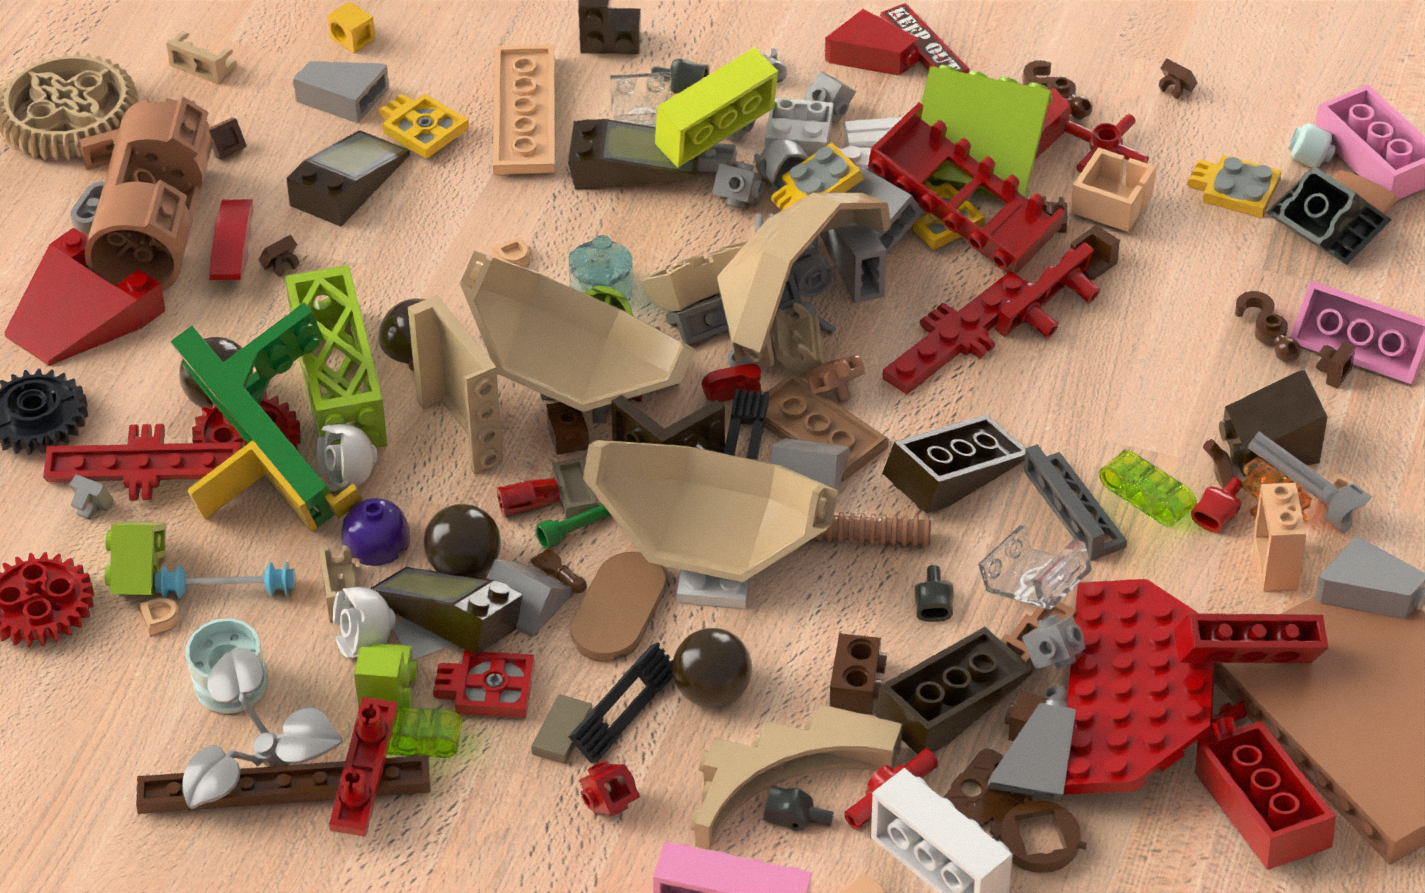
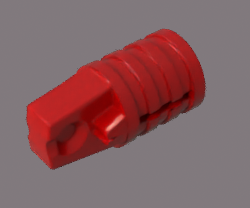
M546 478L497 487V498L503 517L511 514L527 512L528 510H536L560 501V492L556 479Z

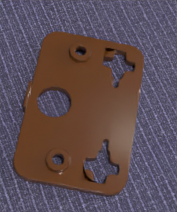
M983 749L976 755L965 771L958 775L943 798L951 801L956 810L966 818L976 821L981 828L990 821H993L990 826V833L993 835L992 838L998 841L1004 817L1012 808L1024 803V798L1028 795L1012 794L1011 792L987 788L990 776L1004 756L992 749ZM965 782L977 783L981 788V793L977 796H968L961 790V785Z

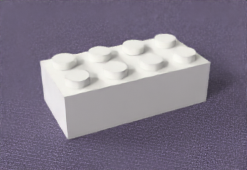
M904 768L873 792L871 838L938 893H1009L1012 853H1010L1006 845L1000 841H995L982 830L976 821L966 818L956 810L951 801L941 798L931 790L922 778L915 777Z

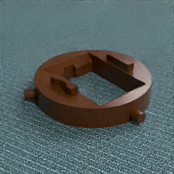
M1027 796L1024 798L1025 802L1012 808L1002 821L1000 842L1005 844L1010 853H1012V863L1030 872L1048 873L1060 870L1073 861L1079 849L1086 850L1087 847L1086 842L1080 841V827L1076 818L1067 809L1053 802L1032 801V798ZM1052 815L1063 849L1053 850L1052 853L1047 854L1041 852L1028 855L1016 821Z

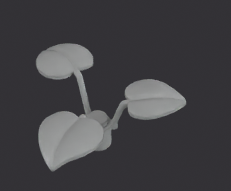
M234 648L225 653L211 670L207 687L209 694L219 703H231L239 697L241 704L261 733L254 741L255 755L234 750L225 754L217 745L208 746L197 752L189 761L183 777V794L190 809L221 799L236 787L241 770L239 763L234 758L253 762L256 766L261 765L262 762L267 767L283 766L312 760L328 753L343 743L341 736L334 729L328 717L322 711L312 707L303 708L292 713L283 724V733L278 735L270 733L245 696V694H250L260 689L264 680V668L261 661L248 649Z

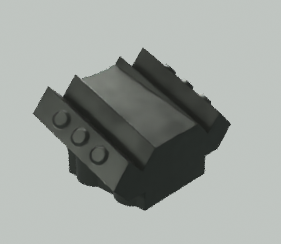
M1315 166L1303 174L1266 212L1278 222L1286 225L1295 233L1346 265L1392 220L1369 204L1355 191Z

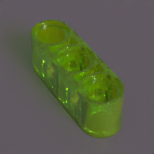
M1121 451L1099 471L1100 480L1108 490L1166 527L1174 526L1197 504L1196 497L1191 489L1133 451Z
M398 707L387 755L452 757L458 752L463 720L458 713L452 710Z

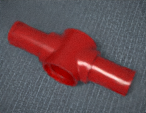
M925 748L904 766L898 765L892 769L890 766L885 765L879 768L868 782L866 796L844 812L847 823L854 830L858 831L872 819L873 792L904 768L915 777L923 779L938 767L936 756L929 749Z

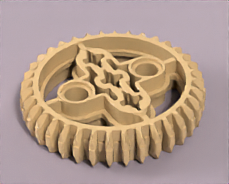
M77 52L74 56H68L65 53L61 57H56L53 54V57L50 59L42 57L38 63L31 61L29 67L22 66L20 73H12V79H6L5 86L0 87V132L2 137L7 140V143L13 145L14 149H21L23 154L31 153L33 158L41 155L44 160L54 157L58 161L60 158L66 157L69 161L71 157L75 156L81 159L82 152L79 139L119 129L125 112L132 105L139 102L137 88L131 76L127 74L126 69H121L119 63L112 64L110 59L102 60L100 55L92 58L89 53L85 56H80ZM113 91L120 99L114 109L104 117V112L101 109L107 103L106 97ZM30 96V100L33 103L27 108L26 118L19 121L14 116L20 104Z

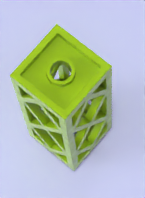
M349 265L285 276L289 311H293L305 302L312 310L323 338L326 340L318 357H315L313 352L299 358L317 438L325 436L326 431L322 430L324 426L356 421L350 425L361 429L376 448L388 446L383 399ZM318 296H328L326 299L322 301H315L316 297ZM348 322L350 325L352 337L344 331ZM334 347L346 355L337 373L325 364ZM353 362L359 365V368L350 383L345 377ZM362 382H364L366 393L359 390ZM319 384L327 389L323 398L321 397ZM341 439L334 440L330 445L341 444Z

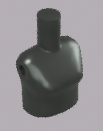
M675 59L670 69L654 66L652 78L669 81L670 90L678 94L708 76L710 72L709 65L698 64L685 59Z
M937 565L928 566L927 582L915 585L917 618L922 621H944L950 619L953 615V584L941 581V571Z
M771 786L763 820L783 825L794 831H800L805 829L809 821L831 826L834 812L815 808L813 798L801 789H785Z

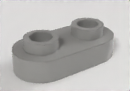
M95 182L89 185L72 208L71 219L75 229L90 232L105 182Z

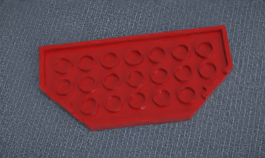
M1128 579L1078 582L1074 620L1076 625L1082 630L1086 649L1074 655L1076 661L1070 665L1067 708L1076 709L1063 795L1136 792L1146 784V778L1156 770H1166L1185 756L1184 750L1196 741L1202 743L1212 736L1211 722L1213 718L1215 663H1179L1174 628L1189 613L1198 612L1150 580Z

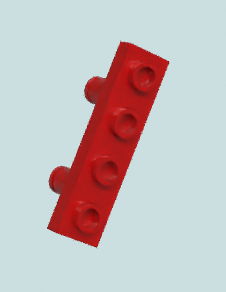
M1085 242L1076 250L1073 248L1069 249L1061 258L1060 263L1055 267L1052 265L1047 267L1037 282L1034 284L1030 282L1025 285L1015 300H1007L997 312L999 318L995 330L1005 337L1022 322H1027L1040 332L1044 338L1048 339L1057 330L1059 322L1055 321L1040 307L1063 288L1067 287L1084 299L1087 304L1094 301L1100 293L1101 288L1083 274L1089 266L1094 249Z
M362 697L329 822L330 831L366 837L398 713V702Z

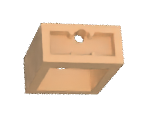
M1296 483L1261 484L1253 544L1263 591L1298 589L1307 534Z

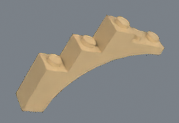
M819 704L814 717L807 718L804 729L767 721L762 734L757 733L755 735L752 746L714 738L710 750L703 751L699 764V771L704 772V789L702 793L703 805L701 809H695L690 829L695 831V846L710 850L720 829L737 809L758 793L781 781L806 773L831 769H866L877 771L885 765L893 769L901 749L902 724Z

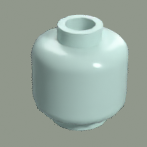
M1306 123L1302 128L1296 127L1287 149L1291 150L1293 160L1311 168L1313 166L1318 168L1323 161L1326 163L1330 162L1336 146L1331 144L1333 139L1331 132L1311 123Z

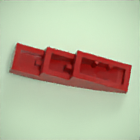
M253 199L221 201L212 244L209 281L242 280L248 260V242L251 236L250 221L254 212Z

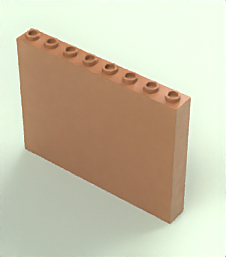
M1314 596L1282 613L1323 614L1329 648L1314 662L1215 663L1214 683L1234 704L1244 701L1247 717L1253 723L1263 722L1307 780L1391 865L1425 846V612L1415 608L1406 619L1322 604L1316 601Z

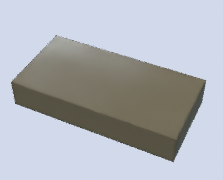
M585 457L552 463V471L559 486L560 499L566 519L599 506L595 493L583 479L586 464Z
M559 694L531 746L532 754L565 764L575 746L568 736L592 711V703Z

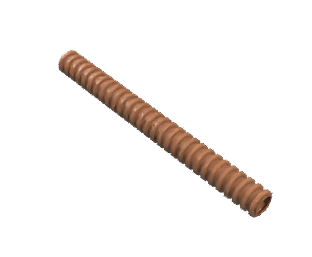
M839 512V515H834L832 525L814 538H816L817 542H821L822 538H825L827 542H832V539H838V543H842L843 540H848V543L859 540V544H864V541H870V544L874 545L875 541H880L881 545L891 542L892 546H896V542L902 543V546L912 543L913 547H917L918 544L928 547L931 536L930 517L919 520V516H914V519H908L906 515L903 516V519H898L897 515L887 518L886 514H882V518L876 517V514L866 517L865 513H861L860 516H855V513H850V516H844V512Z

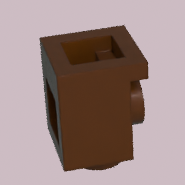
M562 402L546 404L547 428L556 454L560 455L588 449V428L582 411Z

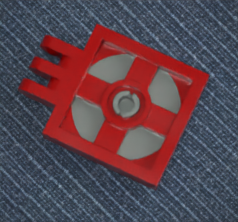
M464 650L462 664H438V675L435 678L433 696L437 699L455 700V714L526 718L535 666L534 655L483 651L474 655Z

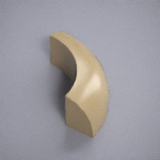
M749 240L720 247V250L709 253L706 259H704L703 254H698L679 261L678 265L668 269L669 273H667L666 268L658 270L641 280L643 289L648 298L657 307L667 311H681L695 302L718 294L720 289L717 276Z

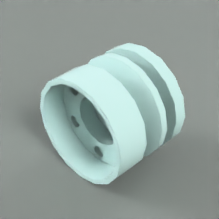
M232 618L213 620L203 624L192 633L186 644V660L191 673L195 694L199 702L210 711L229 714L245 710L239 697L231 703H219L212 698L207 687L209 674L215 664L225 653L234 648L250 650L259 658L264 668V680L260 689L253 693L245 694L251 707L263 697L268 687V674L265 668L260 639L255 630L244 621Z

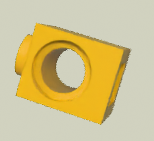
M350 1L327 15L330 38L352 53H356L376 40L373 16Z

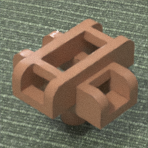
M852 355L825 362L809 369L806 372V378L813 394L834 389L840 402L851 398L846 382L866 373L861 357L859 355Z

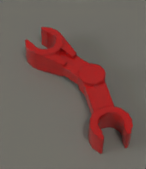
M1240 701L1235 705H1231L1230 702L1223 704L1219 709V714L1213 715L1211 728L1214 738H1221L1220 735L1224 733H1237L1235 720L1247 716L1244 701Z

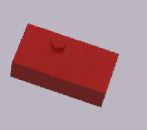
M1262 721L1239 728L1236 734L1232 732L1220 735L1221 738L1212 737L1202 743L1197 742L1196 776L1267 870L1333 847L1335 814Z

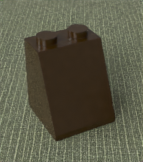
M1301 370L1225 406L1223 421L1219 423V431L1222 440H1227L1230 446V456L1233 464H1238L1243 477L1278 471L1274 466L1247 448L1258 432L1264 434L1305 465L1320 463L1328 416L1306 371Z

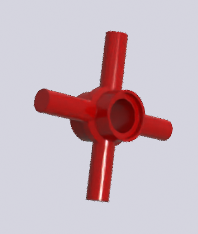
M1126 114L1117 125L1110 123L1099 124L1093 131L1072 121H1067L1064 126V132L1088 142L1091 149L1077 164L1076 168L1079 173L1083 171L1098 148L1123 155L1126 160L1132 158L1148 163L1149 156L1123 145L1121 137L1136 122L1133 115Z

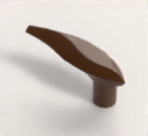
M1210 439L1204 443L1203 449L1214 461L1216 479L1223 490L1233 478L1232 463L1227 452L1221 449L1214 440Z

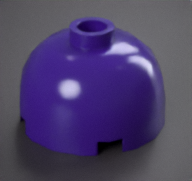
M370 498L358 502L351 507L343 519L342 545L348 546L351 555L359 558L360 563L367 566H381L394 562L398 559V553L403 551L404 548L406 551L410 543V529L404 512L392 501L383 498Z

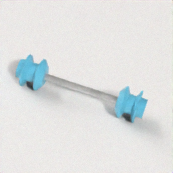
M270 562L264 571V576L187 578L186 571L180 564H178L173 572H168L166 566L162 565L161 572L155 573L156 593H162V598H167L169 592H175L178 598L181 599L187 591V585L264 583L265 590L271 597H273L276 590H283L285 595L289 596L290 589L296 588L295 568L289 569L288 562H285L283 569H275L273 563Z

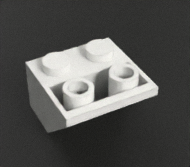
M775 98L774 109L769 114L765 134V148L770 143L779 139H788L799 143L808 156H812L820 148L830 143L834 103Z

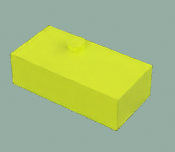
M755 47L657 106L655 145L677 168L689 162L774 109L778 70Z

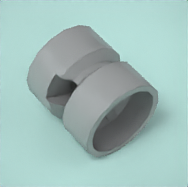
M812 243L793 263L790 273L793 272L799 293L805 297H813L823 292L831 284L834 277L832 266L820 255Z

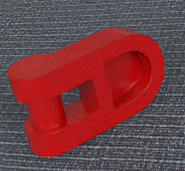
M750 363L708 373L701 383L705 397L712 402L715 400L718 402L734 399L736 389H740V392H743V389H745L747 393H750V390H754V394H757L758 391H761V384L759 383L761 368L757 364Z

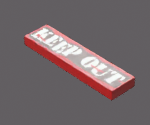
M906 3L881 12L880 18L919 38L918 60L928 71L930 66L939 68L940 65H948L956 68L957 72L969 74V67Z

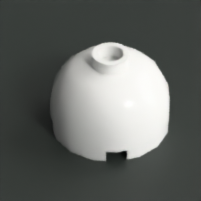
M335 424L324 426L322 430L326 431L325 436L318 437L316 455L320 475L327 474L331 482L325 484L331 492L343 491L351 484L359 487L369 478L373 466L377 462L375 445L371 444L370 439L361 429L353 425ZM341 439V444L330 445L334 440Z
M361 587L344 588V591H338L333 605V624H340L341 635H336L335 638L341 653L346 658L358 657L360 646L369 647L372 643L385 644L387 642L391 629L395 627V614L393 609L388 607L385 599L377 591Z

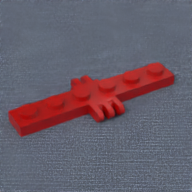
M1009 271L959 311L945 303H941L937 306L936 310H932L928 313V316H924L919 321L920 326L929 334L885 367L882 379L907 395L959 353L964 355L971 353L978 358H982L987 351L995 347V343L989 337L988 331L997 324L999 308L1007 300H1015L1020 291L1029 282Z
M131 424L129 426L127 444L47 446L43 478L47 482H71L75 474L92 481H123L124 487L129 488L128 495L130 501H138L140 488H142V499L151 500L153 488L160 486V480L202 479L244 446L241 442L164 444V424L155 425L153 437L151 424L142 425L141 437H139L138 424Z

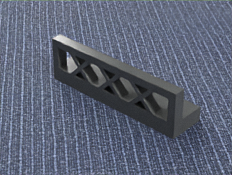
M793 272L789 274L778 306L782 310L793 307V303H802ZM721 295L693 304L681 311L666 314L668 324H677L682 341L686 345L728 331Z
M1038 444L1026 448L1025 474L1089 560L1092 561L1126 548L1127 540L1062 454L1057 452L1046 456ZM1055 465H1057V467H1058V468L1060 469V471L1062 472L1061 475H1060V473L1057 471V469L1054 467ZM1105 535H1109L1113 539L1110 542L1104 543Z

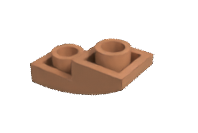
M1340 170L1334 177V179L1355 191L1385 215L1398 199L1396 194L1353 173Z

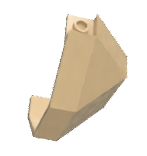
M812 193L764 222L717 276L736 364L744 356L753 362H760L770 367L775 363L770 330L792 265L819 233L852 223H857L884 234L891 226L887 202L863 193Z
M475 250L460 281V286L489 356L496 366L497 374L582 412L609 405L611 400L620 395L629 399L681 383L695 353L694 348L621 309L538 272Z
M596 440L588 446L583 476L587 485L649 563L738 582L746 581L827 530L833 522L838 490L780 465L678 445Z

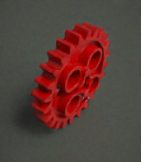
M266 391L259 406L298 451V444L301 443L300 421L296 419V412L289 411L288 402L279 404V396L277 395L268 400ZM212 403V409L202 407V416L195 417L196 426L192 427L193 443L241 442L243 446L247 445L214 403Z
M44 552L40 559H35L33 553H29L28 561L23 562L17 556L15 557L16 565L11 566L5 562L2 564L4 572H0L1 641L11 637L14 646L21 640H25L27 647H31L34 640H39L41 646H45L46 638L51 637L53 641L58 643V634L64 633L67 636H72L71 626L82 628L81 618L90 617L89 608L94 607L93 585L90 581L89 573H84L81 564L74 566L72 558L62 563L61 554L59 553L52 560L48 559L47 552Z

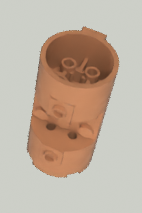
M184 96L178 101L166 99V103H149V99L140 101L132 105L122 118L102 194L85 247V260L88 268L114 286L139 269L160 282L162 291L175 283L180 274L213 145L209 123L207 122L209 112Z

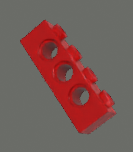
M1189 613L1174 628L1179 663H1312L1329 648L1323 614Z

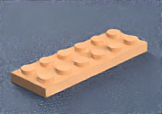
M554 44L494 46V175L555 173Z

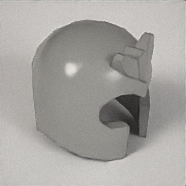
M779 139L770 143L764 149L761 156L755 154L754 158L759 174H762L766 181L773 184L771 188L776 192L785 186L781 176L790 171L795 165L809 158V156L799 143L788 139Z

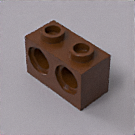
M839 633L830 684V707L872 715L874 700L877 701L879 687L883 684V680L878 679V673L885 674L887 653L881 652V638Z

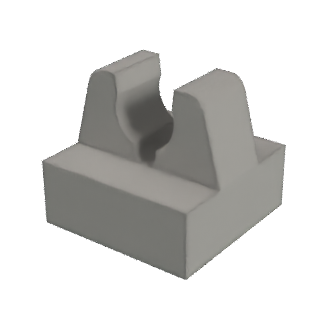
M75 474L69 484L75 493L71 506L78 509L77 515L90 519L99 508L108 511L114 501L104 485Z

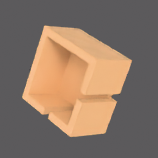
M1098 148L1073 184L1071 213L1129 232L1139 217L1140 211H1143L1153 195L1156 166L1130 158L1127 163L1126 183L1124 185L1122 184L1124 156Z

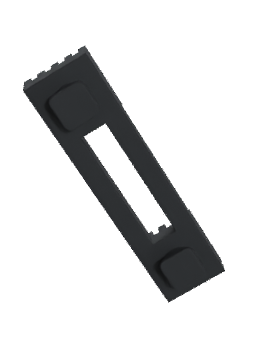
M736 389L723 454L735 456L741 424L753 425L746 458L758 459L769 403V392H765V395H763L761 391L754 394V390H750V393H747L745 389H743V392H740V389Z
M659 642L649 646L568 736L590 763L599 761L655 694L660 692L673 678V660H669V654H664V648H659ZM639 677L646 687L613 724L607 728L609 725L602 722L604 720L602 717Z

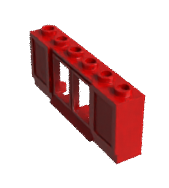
M918 102L871 147L868 167L876 175L912 195L926 213L933 214L944 223L947 229L961 235L973 249L994 262L998 268L1003 269L1007 273L1011 271L1017 274L1061 228L1065 211L1059 208L1052 216H1049L1042 210L1044 199L1040 194L1035 193L1028 200L1018 192L1020 181L1016 176L1010 175L1003 181L994 174L995 162L991 157L986 156L979 163L969 155L971 144L967 139L962 138L955 145L945 137L947 126L943 121L938 120L932 126L921 119L924 105ZM947 160L972 178L948 203L923 185ZM981 185L1006 204L982 229L957 210Z

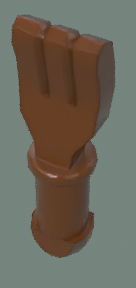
M546 549L531 559L533 565L547 574L554 575L558 581L568 585L573 592L583 593L586 590V581L570 571L568 566L562 565L561 558L552 550Z

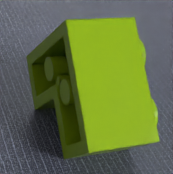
M125 521L111 524V530H107L105 539L106 550L111 551L110 565H106L105 585L110 586V594H156L155 573L158 572L159 558L166 557V523Z
M372 643L369 647L360 646L354 672L358 709L362 697L398 702V713L395 723H402L405 709H411L413 690L410 688V684L417 681L419 670L418 661L413 660L411 646Z

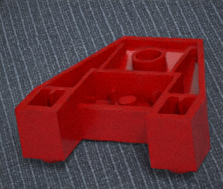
M71 228L49 244L4 332L6 338L48 366L139 330L165 312L161 283L138 269L116 286L92 272L85 260V247L88 236L75 228Z

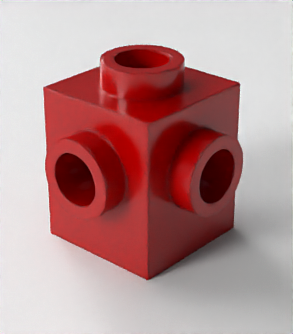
M608 761L597 763L587 770L589 775L579 780L583 789L581 791L582 800L588 809L593 810V813L608 814L611 817L629 808V803L640 798L635 786L634 777L625 764H608Z

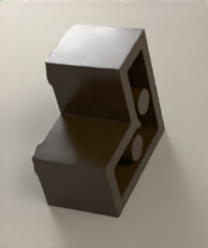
M579 0L580 53L640 54L642 32L641 8H611V0Z

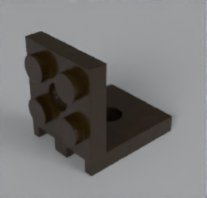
M620 395L611 400L612 441L689 446L724 453L725 406L717 400L665 429L624 396Z

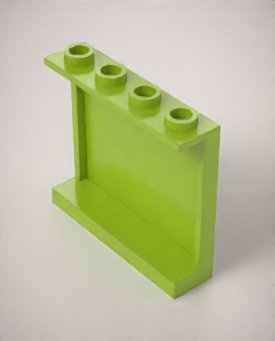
M940 65L939 68L930 66L921 104L924 105L921 119L930 126L938 120L943 121L947 126L945 137L956 145L962 138L967 139L971 144L969 155L980 163L986 156L991 157L995 162L994 174L1003 181L1010 175L1016 176L1020 181L1018 192L1028 199L1030 193L1028 185L1048 106L1052 104L1053 97L1051 90L1039 83H1030L1028 86L1018 84L1016 80L1009 77H1000L998 80L988 78L986 74L978 71H970L967 74L957 72L956 68L948 65ZM947 160L927 181L934 186H940L948 182L956 190L960 191L972 178ZM982 185L973 193L997 198Z

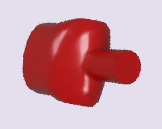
M1232 478L1223 490L1213 486L1207 487L1200 501L1191 510L1192 520L1205 530L1214 533L1220 532L1225 524L1238 514L1241 508V500L1235 496L1243 487L1242 481L1238 478Z

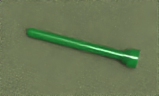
M601 504L561 522L548 519L535 526L536 536L544 549H550L559 545L561 540L565 538V534L611 514Z

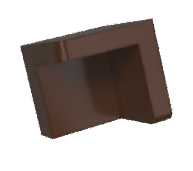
M1098 225L1083 233L1070 244V249L1073 248L1074 250L1084 242L1094 249L1089 266L1083 272L1091 281L1118 263L1120 240Z

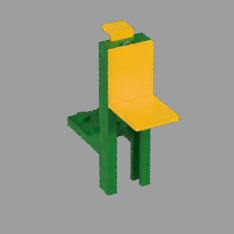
M305 302L224 362L192 325L170 341L175 350L185 360L182 363L184 369L247 443L246 446L187 490L204 519L210 517L264 475L311 532L334 515L338 519L349 512L352 506L363 500L358 488L354 484H351L337 496L333 497L327 485L259 406L270 380L277 374H282L289 370L294 361L304 354L313 352L320 342L324 340L315 316ZM255 367L256 372L251 375V372Z

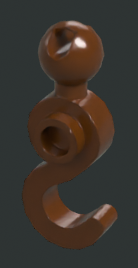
M1036 60L1024 67L1022 79L1024 85L1029 86L1030 83H1039L1045 85L1049 90L1055 88L1063 98L1069 101L1071 115L1074 118L1081 120L1091 115L1093 110L1092 102L1088 97L1076 96V85L1073 81L1066 77H1036L1037 75L1049 76L1051 74V62Z
M1249 291L1241 294L1236 300L1235 315L1242 317L1245 310L1249 307L1260 308L1262 311L1259 313L1255 325L1254 335L1256 339L1266 345H1276L1275 354L1284 363L1297 360L1301 353L1300 345L1295 339L1291 337L1286 338L1288 323L1282 316L1274 314L1275 303L1273 299L1259 291Z

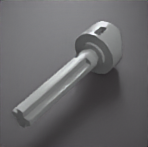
M1261 432L1256 434L1247 447L1323 503L1329 504L1326 508L1328 511L1324 519L1344 534L1352 525L1353 509L1365 506L1372 498L1371 495L1351 481L1345 488L1341 487L1338 490L1335 485Z

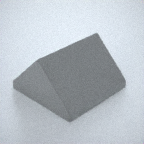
M784 438L772 446L771 464L783 466L839 490L850 454V447Z
M495 559L487 579L505 583L511 589L523 594L516 629L532 638L573 595L571 588L519 561Z

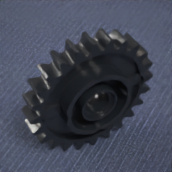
M37 369L33 375L24 370L22 377L11 374L10 382L0 380V443L3 451L13 447L14 454H18L22 449H26L28 455H31L34 449H39L44 454L47 446H58L57 443L60 441L66 444L70 443L68 435L78 436V427H85L84 418L88 417L86 394L83 393L82 386L76 385L74 378L67 380L66 373L55 377L54 370L52 369L45 375L42 374L41 369Z

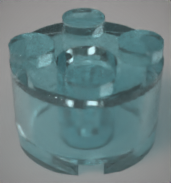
M600 235L596 236L593 241L578 246L569 254V280L571 288L585 292L595 286L611 287L620 292L627 301L631 299L633 290V258L626 247L612 241L608 236Z

